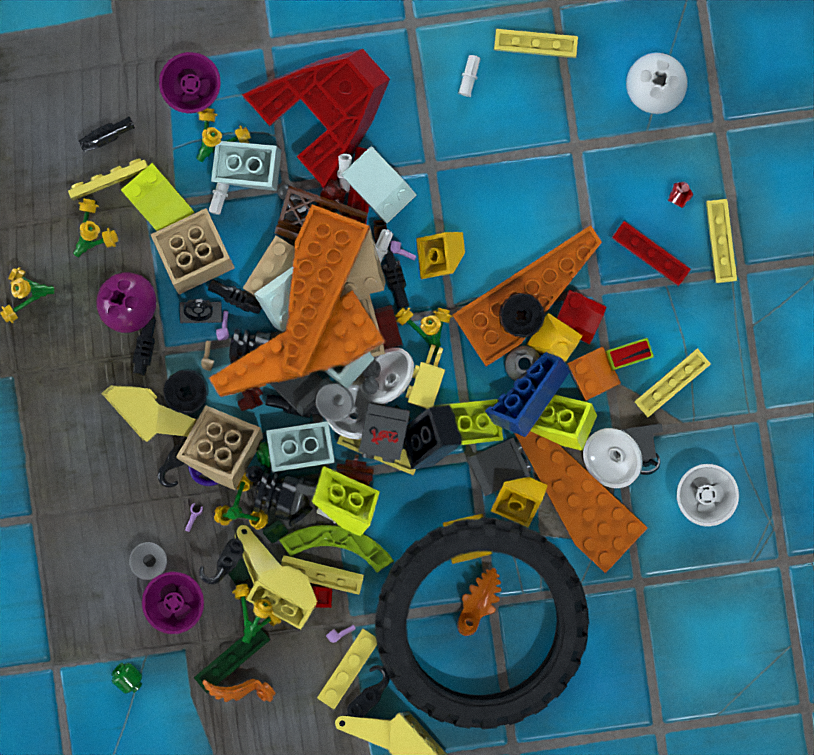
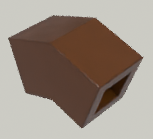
M373 220L375 244L383 229L387 230V224L383 220Z

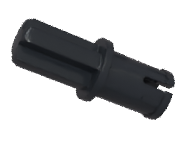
M248 466L245 475L251 482L258 483L264 472L258 466Z

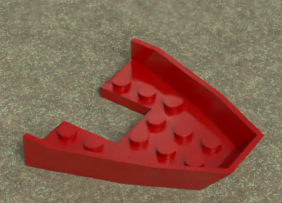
M364 49L318 60L263 83L242 94V96L269 127L300 100L308 107L327 130L303 150L297 158L320 183L322 188L326 190L339 179L337 176V171L339 170L338 157L341 154H349L352 157L356 147L359 146L368 131L390 78Z

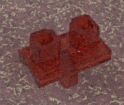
M331 179L328 180L326 187L320 195L343 204L347 191L340 188ZM317 202L315 206L322 208L321 205ZM333 208L329 211L336 213L338 209Z
M258 386L245 389V391L241 392L244 398L237 401L241 411L252 410L263 405L259 397L263 392Z
M355 454L354 460L346 459L345 464L337 463L336 472L352 479H358V482L369 486L370 481L373 479L374 468H367L366 462L359 461V455Z

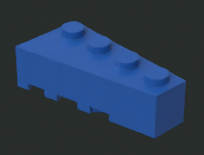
M545 352L527 370V374L523 378L517 379L513 383L514 387L507 394L503 393L493 407L489 406L485 410L486 414L493 424L526 437L570 373L562 358Z

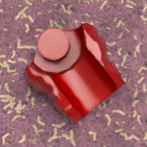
M686 182L675 183L672 192L669 194L668 201L683 208L686 202L693 196L689 185Z

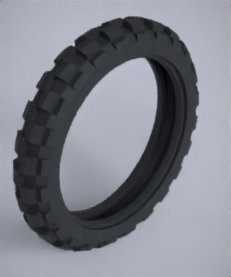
M496 518L464 519L454 521L452 524L443 527L440 526L428 532L420 540H416L405 550L406 552L395 562L389 571L385 583L382 585L378 597L375 630L377 646L383 666L392 683L405 696L408 702L418 710L420 709L428 714L429 717L442 723L447 722L455 727L470 729V727L493 729L497 728V726L512 725L524 721V718L532 714L536 715L548 707L547 704L555 697L558 698L567 688L570 679L575 676L581 664L582 655L586 650L589 611L586 595L576 571L555 545L535 530L533 531L521 524ZM472 552L503 553L529 565L548 585L554 599L557 619L551 649L545 660L531 676L510 689L485 695H472L451 690L431 678L421 668L411 651L407 637V618L412 599L425 578L444 562Z

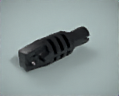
M130 116L115 124L107 123L78 140L83 152L105 146L117 140L119 135L135 129L133 123L126 125L132 122Z
M388 252L384 255L385 265H382L388 288L390 292H393L397 308L402 309L409 306L404 289L406 288V281L400 261H395L393 252Z
M215 279L211 281L208 291L223 297L225 302H229L231 305H235L246 312L250 311L260 314L262 311V307L254 295L246 293V291H242L234 285L227 286Z
M151 319L142 328L141 335L137 337L132 362L135 363L133 373L136 375L145 376L147 367L151 365L155 339L153 338L156 324L155 319Z
M267 394L266 406L283 409L285 413L301 416L282 396ZM314 405L301 417L310 418L311 414H321L317 406Z

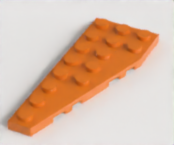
M311 205L295 240L287 338L283 362L284 371L304 378L370 230L369 225Z
M591 225L452 314L485 367L519 346L526 338L513 336L504 330L499 319L502 303L511 295L520 293L531 295L539 300L545 314L602 243ZM524 310L516 312L518 315L516 317L517 320H524L526 318Z
M353 290L338 299L305 375L319 370L331 369L330 367L338 365H348L385 343ZM287 330L209 377L219 396L224 397L243 392L248 388L262 387L268 383L276 381L278 383L300 377L283 369Z
M531 431L526 437L514 433L540 482L548 485L546 493L573 543L606 573L645 532L647 527L559 444Z

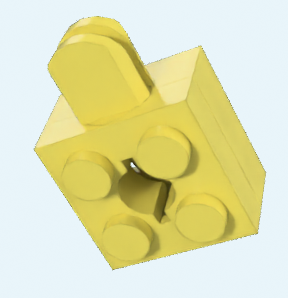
M431 345L426 363L421 362L420 366H415L412 376L415 382L413 386L409 385L405 396L409 398L408 403L425 409L433 407L445 372L444 369L437 367L443 351L441 347H439L434 365H429L435 345Z

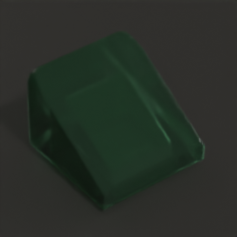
M277 520L263 531V534L271 543H275L288 533V529L281 520Z
M240 558L235 569L228 574L236 586L251 577L243 558Z

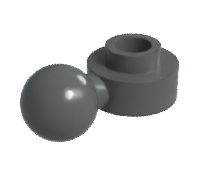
M283 184L280 186L278 195L282 200H285L287 190L291 185ZM291 194L290 198L294 205L303 202L300 196ZM305 205L297 209L301 217L306 214L307 208ZM293 211L288 212L291 216L296 217Z
M375 359L363 371L366 380L362 384V389L369 395L375 394L379 389V384L375 378L379 377L381 366Z

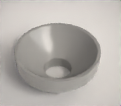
M518 346L511 350L506 357V372L514 381L521 379L527 374V370L520 369L518 361L521 358H527L530 361L531 367L541 356L535 349L529 346Z
M331 383L319 390L316 396V406L324 418L330 421H340L346 418L352 411L354 403L352 394L343 385ZM335 394H340L343 397L344 402L342 405L334 402Z
M144 542L132 550L129 565L137 577L144 580H153L165 571L167 555L158 544ZM148 554H152L156 559V563L152 567L144 564V557Z

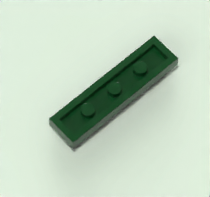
M262 628L256 633L255 637H252L250 644L242 641L243 635L194 677L206 693L209 690H206L202 684L204 680L215 686L218 685L271 640Z

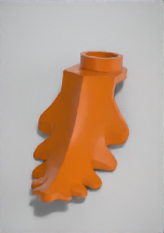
M495 568L487 569L486 573L483 572L481 574L482 579L477 577L476 582L478 586H469L471 595L464 594L462 596L464 608L460 613L457 629L464 636L473 635L477 631L480 619L496 611V608L491 604L500 601V598L494 595V593L501 592V588L497 587V585L501 584V581L497 579L500 575L497 574Z
M250 679L232 687H218L206 680L202 682L205 689L210 691L209 694L211 696H215L217 700L224 698V702H228L231 699L238 701L253 690L257 691L256 693L262 701L267 700L271 702L276 694L268 683L264 682L262 684L257 679Z

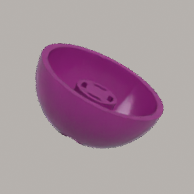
M194 52L181 53L171 58L164 65L159 77V89L165 102L176 111L187 114L198 113L210 107L216 100L221 86L220 75L215 64L206 56Z
M132 272L115 274L108 278L98 291L96 298L97 312L103 323L110 329L120 333L135 332L143 328L154 315L156 309L154 288L146 278Z
M167 572L158 575L147 585L142 597V609L145 618L156 630L167 634H179L188 631L199 621L204 609V596L198 583L190 576L180 572Z

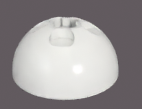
M651 53L638 59L630 68L626 81L627 91L632 102L641 110L653 114L666 113L676 108L683 100L688 85L687 75L683 66L675 58L664 53Z
M713 464L698 465L686 472L678 484V506L684 516L695 524L701 526L721 524L731 517L738 505L739 490L733 476L720 466Z

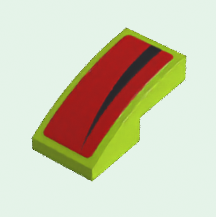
M648 338L605 351L612 371L654 357Z

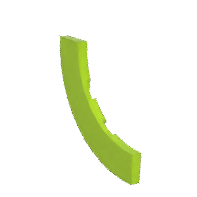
M319 525L307 527L292 532L279 540L290 557L309 548L333 546L356 553L366 560L377 573L394 562L388 552L373 539L364 534L359 536L340 526Z

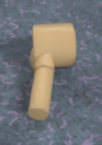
M206 341L205 354L201 361L202 368L211 371L214 365V360L209 359L211 341Z

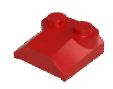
M569 290L557 319L581 334L582 338L580 341L590 345L607 307L580 293Z

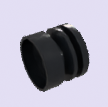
M522 293L511 295L505 299L499 311L500 324L504 330L513 336L521 338L532 336L538 332L543 325L545 317L543 306L539 300L531 295ZM518 310L521 312L524 310L526 312L524 314V316L526 317L524 320L516 319V317L518 316L516 312Z
M235 328L230 343V363L236 362L270 341L271 332L257 330L255 339H251L249 329H246L244 338H242V329Z
M185 369L177 371L165 382L163 393L164 399L171 409L178 413L187 414L193 413L203 406L207 400L209 390L208 383L200 373ZM188 385L192 394L184 396V391L181 389Z
M265 469L256 488L254 512L259 513L262 504H264L265 515L269 513L271 507H275V517L288 521L299 478L286 475L283 483H278L279 473L275 472L271 481L269 480L271 471Z

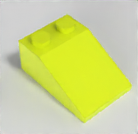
M153 163L121 189L156 231L195 213Z
M554 395L530 431L564 447L583 451L597 414L592 403Z
M498 399L433 405V407L451 405L458 430L461 434L462 445L503 440L502 427L493 424L485 412L489 406L493 407L499 401Z
M323 467L312 503L341 528L361 536L371 524L380 491L327 467Z

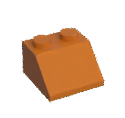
M603 346L566 364L584 401L621 384L615 370H611Z

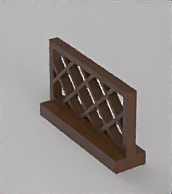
M289 186L274 233L296 240L306 219V216L301 217L297 208L305 205L309 211L311 208L309 203L313 201L318 202L323 209L328 211L333 208L338 209L342 216L347 218L352 215L361 217V223L365 224L368 213ZM291 194L300 196L303 202L294 205L290 198ZM293 211L297 220L285 219V214Z

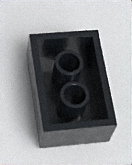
M451 405L429 407L407 425L403 443L411 469L433 467L463 444Z

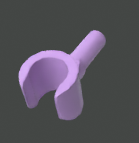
M390 242L389 251L393 252V254H400L412 260L416 259L415 255L401 249V242Z
M223 311L222 329H216L219 341L229 338L227 328L228 311Z
M195 503L190 507L191 516L185 529L190 532L196 517L203 512L202 506L198 513L193 512Z
M352 625L339 633L333 629L326 637L330 642L335 643L344 635L356 630V628Z

